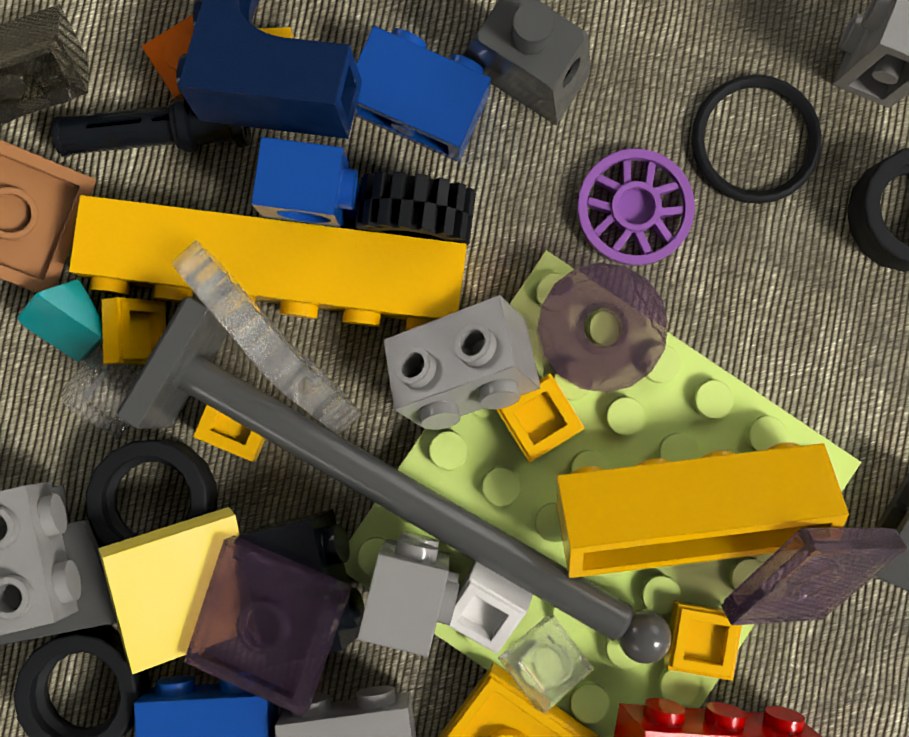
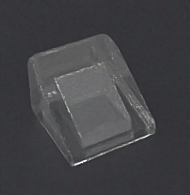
M99 345L62 389L61 396L64 405L112 437L118 439L129 424L116 417L118 415L116 411L138 374L126 364H103V347Z

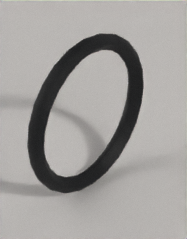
M755 74L734 78L721 84L711 92L697 111L691 137L695 162L709 184L726 197L754 204L778 201L793 194L804 185L815 170L821 153L822 142L819 119L812 104L802 92L786 81L772 76ZM748 88L769 89L789 99L801 112L809 137L808 151L803 165L795 176L785 184L763 191L744 190L727 182L712 167L705 149V126L716 105L726 96L736 91Z

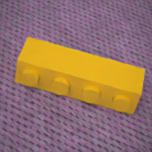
M786 442L762 451L735 454L732 451L720 450L696 459L670 462L666 459L654 458L645 460L636 466L606 470L601 467L588 466L579 468L571 474L557 475L556 508L569 578L834 546L849 516L825 443L800 446L797 443Z

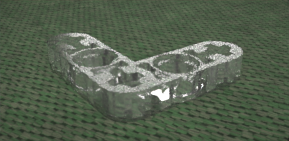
M195 240L171 262L180 276L251 361L283 394L337 435L344 432L362 415L359 408L342 389L286 339L227 269L198 240Z

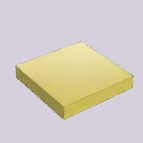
M229 507L98 548L126 660L132 674L259 628L238 537L239 530L236 515Z

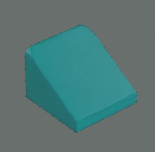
M78 279L36 293L17 317L24 327L77 362L86 360L103 342L102 318Z

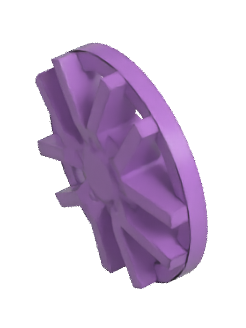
M646 149L621 150L599 161L583 181L577 201L579 225L588 244L604 256L605 259L630 266L655 263L674 252L687 237L695 212L693 191L683 171L664 155ZM631 160L647 162L643 182L631 180ZM621 163V184L601 174L612 165ZM656 166L666 171L674 182L654 188L653 181ZM593 184L613 193L614 196L610 203L588 197ZM680 191L683 206L662 207L660 196ZM587 208L608 214L609 216L593 230ZM682 216L681 225L673 237L661 219ZM611 224H615L622 230V234L612 248H610L599 236ZM650 227L654 229L665 245L653 253L644 234V231ZM632 235L642 255H629L619 251Z

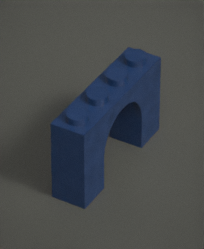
M259 0L196 1L193 11V35L187 54H183L178 61L176 80L179 91L183 94L199 121L349 139L362 84L350 44L284 38L267 34L252 25L254 12Z

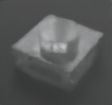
M545 616L498 657L535 709L545 713L594 670L555 616Z

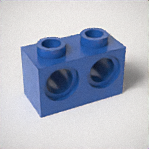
M261 137L251 205L263 218L348 229L349 221L355 222L360 184H358V170L351 169L343 147Z

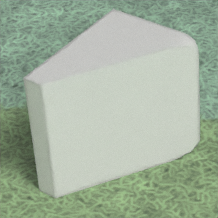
M475 561L459 587L452 620L448 626L498 654L527 613L533 594Z

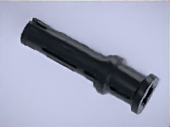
M178 95L176 99H172L169 106L117 110L85 115L55 116L51 126L55 148L58 154L61 153L62 157L74 154L176 144L180 150L195 152L201 144L235 141L238 147L249 146L251 142V127L199 121L183 95Z

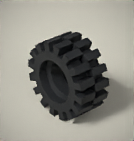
M383 171L375 172L374 175L367 173L360 179L354 230L465 243L468 246L470 244L476 193L474 189L466 188L467 185L459 182L450 183L449 179L441 177L431 179L425 174L416 173V176H409L405 172L394 171L393 175Z

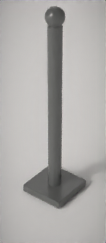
M190 297L183 298L116 411L118 413L116 417L137 429L173 428L190 397L193 396L612 641L618 639L622 651L631 660L642 664L654 663L663 658L670 648L672 640L671 630L666 620L660 614L647 609L633 612L631 605L585 578H569L566 567L213 363V358L235 323V320Z

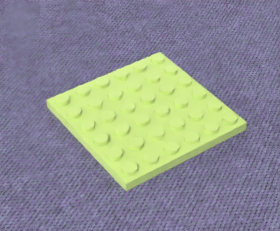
M546 250L510 305L526 319L538 378L541 379L549 373L552 374L585 429L529 463L495 409L483 408L461 416L460 421L451 427L438 430L425 429L397 470L567 568L556 508L557 475L571 474L579 468L588 466L601 467L605 470L636 466L645 460L662 458L670 462L696 459L720 450L732 451L735 454L762 451L786 442L797 443L800 446L825 443L842 492L862 462ZM374 503L349 540L350 555L348 561L344 563L346 573L370 590L378 553L387 538L397 541L401 532H411L434 539L437 538ZM439 540L438 551L449 553V571L459 573L457 583H460V587L475 561ZM804 550L583 576V578L631 605L633 612L647 609L660 614L666 620L669 627L674 600L738 611L743 615L739 649ZM535 595L532 596L527 613L498 654L446 624L437 622L434 632L436 636L486 670L489 669L493 662L600 737H614L619 703L645 705V701L648 698H663L679 703L685 708H700L719 680V678L668 670L663 665L665 656L654 663L642 664L635 662L622 651L618 639L614 641L608 639Z

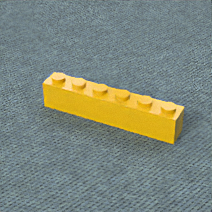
M80 195L69 272L91 280L90 290L100 293L129 296L130 285L154 288V299L181 303L183 298H192L193 293L217 296V307L253 312L256 301L280 304V315L303 319H317L318 309L343 312V323L367 327H380L381 317L406 320L405 330L407 331L459 311L467 244Z

